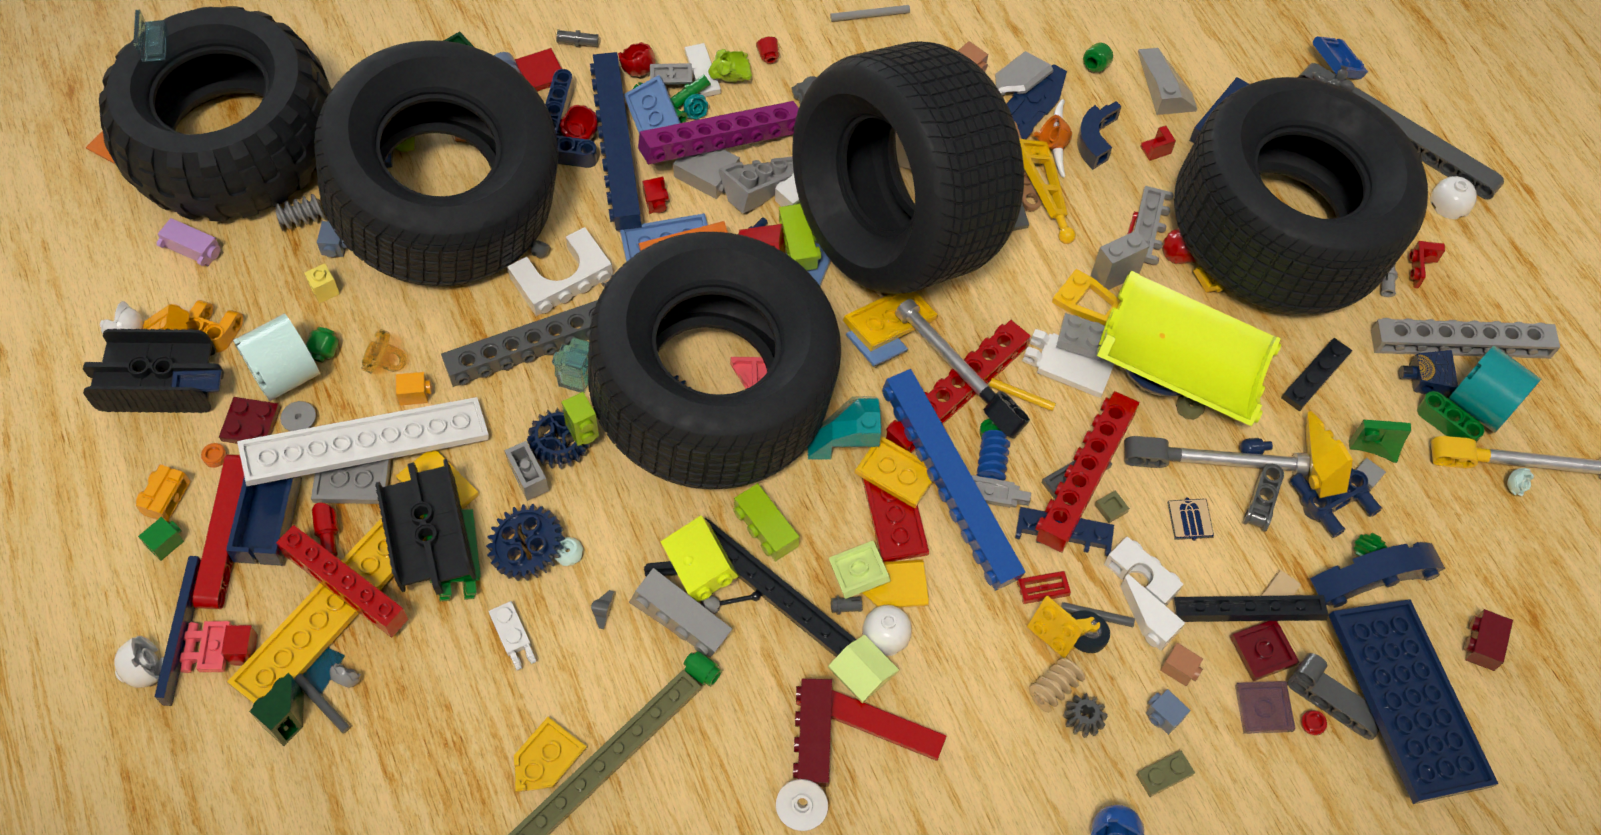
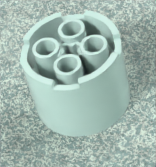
M285 313L233 340L248 369L269 401L320 375L310 352Z

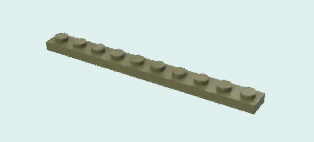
M682 670L508 835L551 834L701 690V686L687 672Z

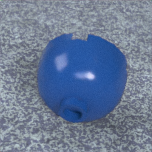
M1110 805L1102 808L1094 817L1091 835H1144V824L1138 813L1131 808L1123 805Z

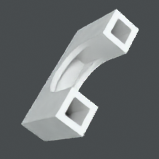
M585 227L566 236L567 248L579 264L577 271L571 277L560 281L548 280L537 272L528 257L507 266L511 281L535 316L549 312L553 307L568 302L576 295L589 291L592 287L603 283L613 276L611 262Z

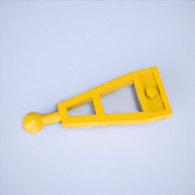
M1019 139L1024 169L1051 218L1056 219L1060 228L1059 240L1064 244H1070L1075 240L1076 233L1074 229L1068 227L1065 220L1068 213L1047 142ZM1034 163L1044 164L1049 184L1043 182Z
M1075 269L1055 294L1052 303L1073 315L1106 325L1112 308H1117L1121 300L1107 288H1104L1096 279ZM1089 289H1092L1112 306L1106 315L1078 305ZM1160 333V337L1165 338V334Z

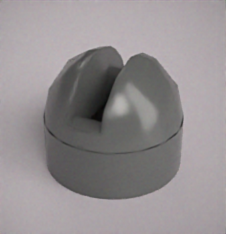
M535 240L531 246L532 255L537 256V258H543L547 255L550 246L547 243Z

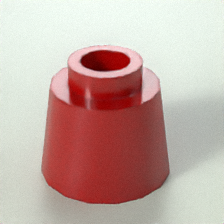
M768 36L758 40L756 48L761 59L768 64L776 62L779 57L777 38Z

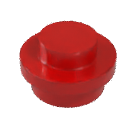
M1310 710L1302 716L1301 726L1306 733L1318 736L1326 730L1327 720L1321 712Z

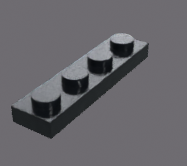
M1333 338L1287 389L1281 399L1300 412L1349 357L1353 350L1336 338Z

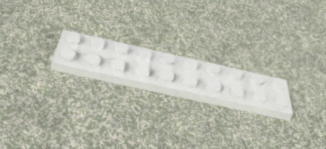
M475 397L237 441L246 486L485 441L488 440L489 434L478 398Z

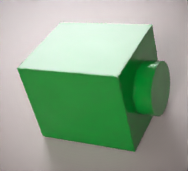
M162 517L138 536L143 544L160 561L184 542L179 535L182 530L173 521L168 523Z

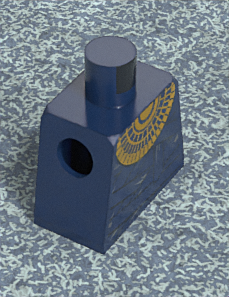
M1452 350L1418 353L1409 366L1401 365L1399 369L1400 379H1411L1413 391L1416 393L1427 394L1435 391L1450 399L1449 397L1458 387Z

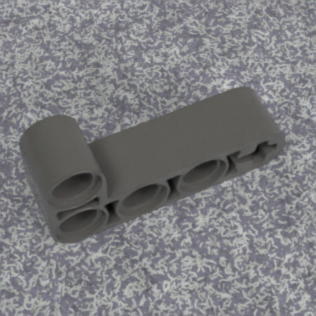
M1308 653L1288 680V686L1294 692L1360 736L1369 740L1375 739L1379 728L1367 701L1325 674L1324 671L1328 665L1322 657L1314 653Z

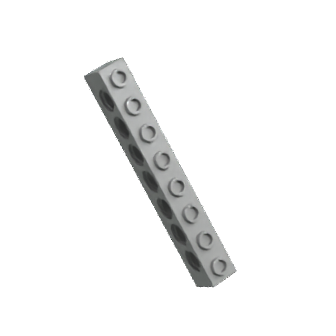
M1382 318L1378 319L1371 329L1374 353L1416 355L1418 353L1452 350L1453 356L1483 357L1495 346L1513 358L1551 359L1560 348L1555 324Z

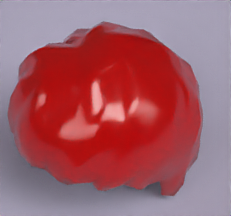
M643 42L631 44L623 50V53H618L622 69L630 76L642 77L650 73V64L656 63L653 49L650 45Z
M585 105L571 106L560 123L562 136L591 140L598 130L596 113Z
M1179 229L1169 232L1163 241L1162 247L1167 260L1174 264L1196 263L1197 261L1188 250Z

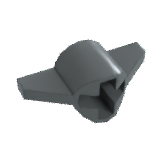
M607 591L591 604V609L599 629L604 630L611 610L614 591Z

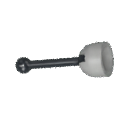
M753 592L748 596L719 601L714 596H710L708 599L701 601V605L715 614L722 605L748 600L758 601L760 594Z

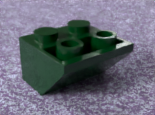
M287 673L273 684L272 689L265 696L255 701L253 708L249 712L263 729L282 746H285L303 728L304 692L292 675Z

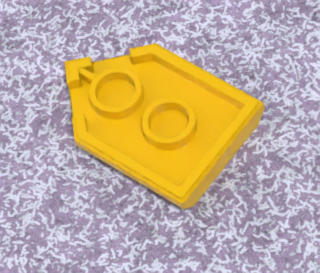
M923 559L883 562L890 577V582L860 593L869 598L877 607L881 605H893L898 608L928 606L929 598Z
M547 717L514 754L515 791L522 792L553 788L585 751L587 746L550 717Z

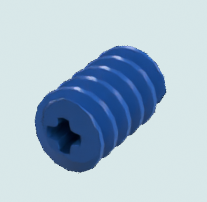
M989 430L982 434L977 476L1003 481L1006 479L1005 472L1007 471L1006 464L1008 463L1006 456L1009 455L1010 451L1008 448L1011 443L1006 439L1007 435L1002 431Z

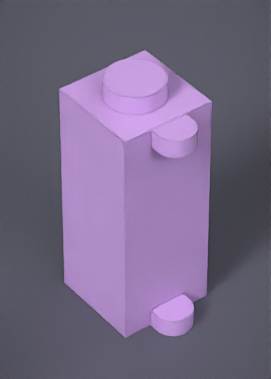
M172 218L169 219L158 233V247H166L197 261V264L201 266H209L221 251L215 237Z

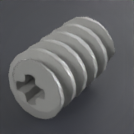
M311 194V201H308L303 196L301 204L297 199H294L293 206L288 201H285V208L276 204L275 212L282 231L284 230V224L290 230L292 229V222L297 227H300L301 220L307 225L310 222V217L315 222H318V215L324 220L326 219L320 200L314 194Z

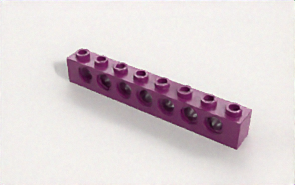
M794 101L640 131L638 149L649 165L792 135L799 108Z

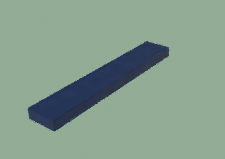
M189 556L154 696L163 706H172L182 664L179 661L180 655L184 652L185 647L184 634L188 630V624L192 622L195 611L193 593L201 562L198 556Z

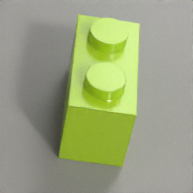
M584 392L561 401L565 424L577 446L589 444L599 437L596 414Z

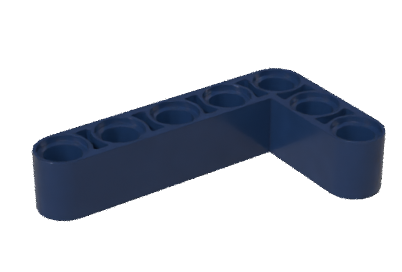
M559 69L553 75L545 104L556 130L558 164L583 168L594 167L598 162L596 144L593 141L562 136L560 123L569 110L574 85L572 73L567 69Z

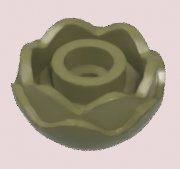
M1181 395L1176 402L1178 413L1185 419H1197L1205 411L1204 404L1184 395Z

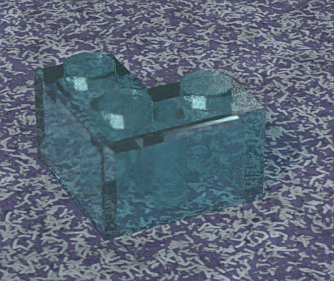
M572 338L570 345L562 344L559 352H555L552 364L555 367V377H557L559 387L585 393L588 386V341Z

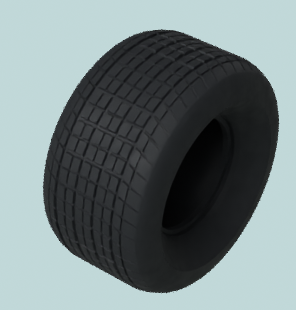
M436 40L413 41L382 49L361 60L340 78V81L335 84L328 94L318 117L314 141L320 199L325 215L328 217L327 219L332 228L335 229L337 236L341 241H344L343 243L350 251H353V254L362 261L364 260L366 264L390 277L417 285H463L487 278L507 268V266L517 261L538 238L546 224L552 205L558 166V141L552 117L544 101L529 81L511 65L486 51L465 44ZM440 133L461 138L472 144L486 158L491 170L478 185L468 191L450 196H431L418 193L402 185L390 174L384 163L392 150L407 139L422 134Z
M923 41L908 42L854 54L826 68L813 81L801 101L794 125L792 143L793 172L799 201L807 223L820 247L833 264L851 280L866 288L883 293H911L979 269L989 262L1007 242L1015 227L1022 205L1024 191L1022 148L1014 119L1002 94L984 70L970 58L950 47ZM896 133L904 147L911 167L915 203L906 189L900 172L896 152Z
M1299 77L1271 78L1251 83L1235 91L1219 103L1208 116L1179 171L1174 193L1175 215L1179 231L1188 250L1199 265L1215 281L1235 295L1261 307L1291 314H1321L1336 311L1352 305L1370 294L1384 280L1417 236L1424 221L1428 203V183L1422 160L1408 136L1387 114L1366 99L1344 88L1327 82ZM1260 174H1282L1308 185L1328 201L1337 218H1317L1291 208L1269 191L1263 183Z
M695 232L673 236L650 245L624 263L623 267L616 271L604 287L593 312L589 333V395L597 419L600 420L599 423L603 430L607 432L606 435L612 443L616 444L615 446L628 459L650 474L674 484L698 489H728L752 484L776 474L797 459L811 444L821 428L835 387L841 361V340L837 319L828 298L812 275L797 261L779 249L754 238L726 232ZM705 327L718 328L735 333L747 340L762 357L767 373L756 384L745 390L731 394H708L691 389L676 380L662 364L658 352L666 342L684 331Z

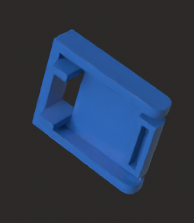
M1319 36L1314 38L1313 45L1336 75L1341 69V65L1348 67L1347 78L1362 79L1368 73L1362 61L1356 57L1343 39L1336 40L1335 38Z

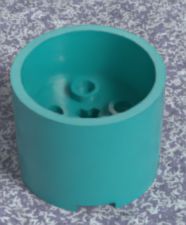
M1493 346L1449 398L1462 410L1496 433L1541 381V378L1505 352Z

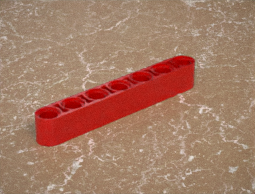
M227 454L224 458L193 593L194 608L221 610L225 603L233 567V561L228 555L226 548L244 479L240 455Z

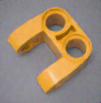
M198 300L189 312L187 330L193 329L205 332L213 342L216 352H223L229 347L243 324V314L228 310L218 324L209 321L213 313V305Z

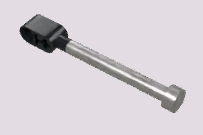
M912 299L904 301L897 308L895 315L903 323L909 322L987 404L983 410L994 424L1008 437L1016 438L1029 423L1030 418L1006 393L1002 391L995 393L918 313L920 307Z

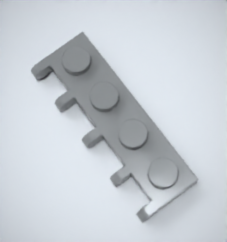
M1149 186L1144 187L1134 231L1137 230L1149 245L1144 262L1156 265L1159 263V257L1152 255L1153 248L1161 249L1163 245L1162 241L1155 240L1157 231L1165 232L1167 227L1165 224L1159 223L1160 215H1169L1170 208L1163 206L1164 199L1172 200L1174 194L1170 191Z

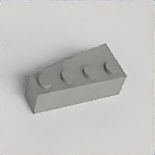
M654 568L635 590L629 601L630 604L668 628L679 638L693 645L696 651H700L705 656L711 657L732 630L726 623Z

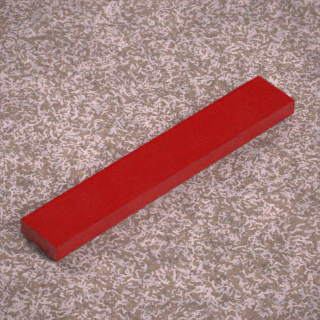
M832 690L831 719L938 761L947 737L946 735L869 704H862L859 700ZM796 701V705L801 706V701Z

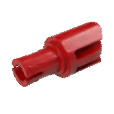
M318 502L312 508L314 535L320 538L321 546L336 557L338 552L335 535L339 532L336 510L328 504Z

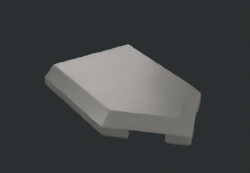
M1025 51L995 74L996 87L1002 95H1005V92L1027 93L1053 72V68L1049 63Z

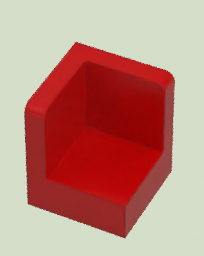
M1165 125L1158 128L1154 139L1142 142L1140 147L1148 160L1151 161L1171 154L1176 140Z

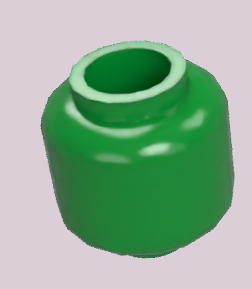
M1102 42L1092 45L1083 55L1084 65L1094 73L1105 70L1113 61V51L1107 44Z
M317 327V330L310 331L306 347L314 361L323 363L324 359H332L334 357L339 340L335 336L334 331Z

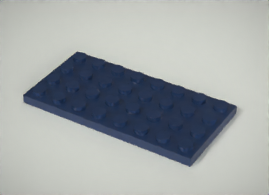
M1411 599L1331 612L1328 617L1412 803L1418 804L1492 788L1498 785V781Z

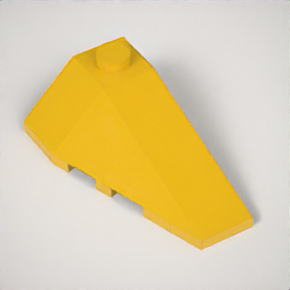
M1312 411L1307 412L1305 432L1307 453L1310 457V487L1313 490L1315 489L1319 498L1346 493L1353 459L1340 439L1334 440V433L1331 430L1325 431L1324 423Z

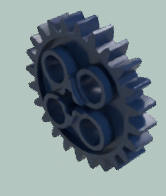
M522 504L521 511L513 507V514L511 515L504 512L506 519L498 518L497 522L500 525L498 527H491L495 534L487 536L493 542L486 545L491 551L487 554L492 560L491 564L497 568L496 570L500 574H504L508 579L513 576L519 581L523 576L529 581L530 574L539 578L538 571L542 570L544 573H547L546 566L548 564L555 566L552 561L553 557H561L556 551L564 549V546L560 543V541L565 539L561 533L564 529L559 524L560 521L550 510L546 511L543 506L537 508L534 504L529 509L525 504ZM537 524V526L533 530H530L532 526ZM543 545L539 551H536L539 546ZM529 551L531 552V555H532V559H531V560H530V556H529ZM521 554L517 560H514L517 555Z

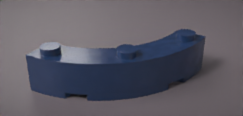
M1417 542L1411 548L1407 544H1401L1352 559L1354 562L1352 565L1342 569L1337 565L1310 579L1317 594L1324 595L1326 605L1337 608L1346 604L1349 598L1384 585L1388 588L1405 580L1422 579L1429 581L1435 579L1440 575L1439 572L1446 568L1432 543Z

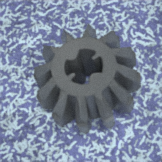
M1087 693L1083 695L1082 699L1078 695L1074 696L1073 702L1069 701L1065 706L1067 711L1064 712L1063 717L1068 719L1066 727H1074V735L1081 731L1083 738H1087L1089 732L1096 736L1099 732L1098 729H1104V721L1108 717L1107 713L1102 712L1105 704L1097 705V696L1089 700Z

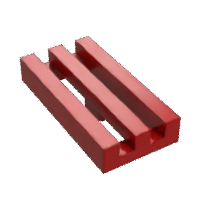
M1065 571L1021 578L1017 581L1023 604L1043 601L1046 596L1056 599L1067 597L1071 594ZM1059 579L1062 580V582H1058V583L1044 584V585H1040V586H1036V587H1030V588H1026V587H1025V585H1031V584L1042 583V582H1048V581L1059 580ZM1064 588V589L1056 590V591H1050V592H1044V593H1039V594L1028 595V594H1032V593H1038V592H1043V591H1049V590Z

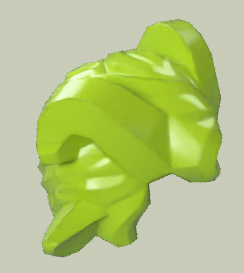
M726 49L718 50L708 70L709 76L726 82L751 80L752 74L749 59H747L748 54L743 51L730 52L726 51Z

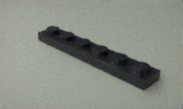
M1324 595L1174 597L1175 614L1184 622L1322 621L1328 618Z

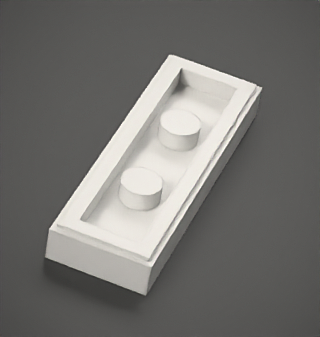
M705 44L685 47L688 63H692L694 80L704 74L711 83L710 86L699 94L704 97L721 94L718 80L711 78L708 73L712 63Z

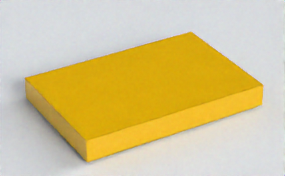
M882 436L879 447H871L855 469V474L913 508H916L933 483L927 475V468L923 461H920L914 454Z
M437 450L423 453L413 462L419 473L444 466L443 460L445 458ZM449 463L455 477L460 504L463 509L477 498L479 493ZM408 466L396 475L400 483L411 480Z

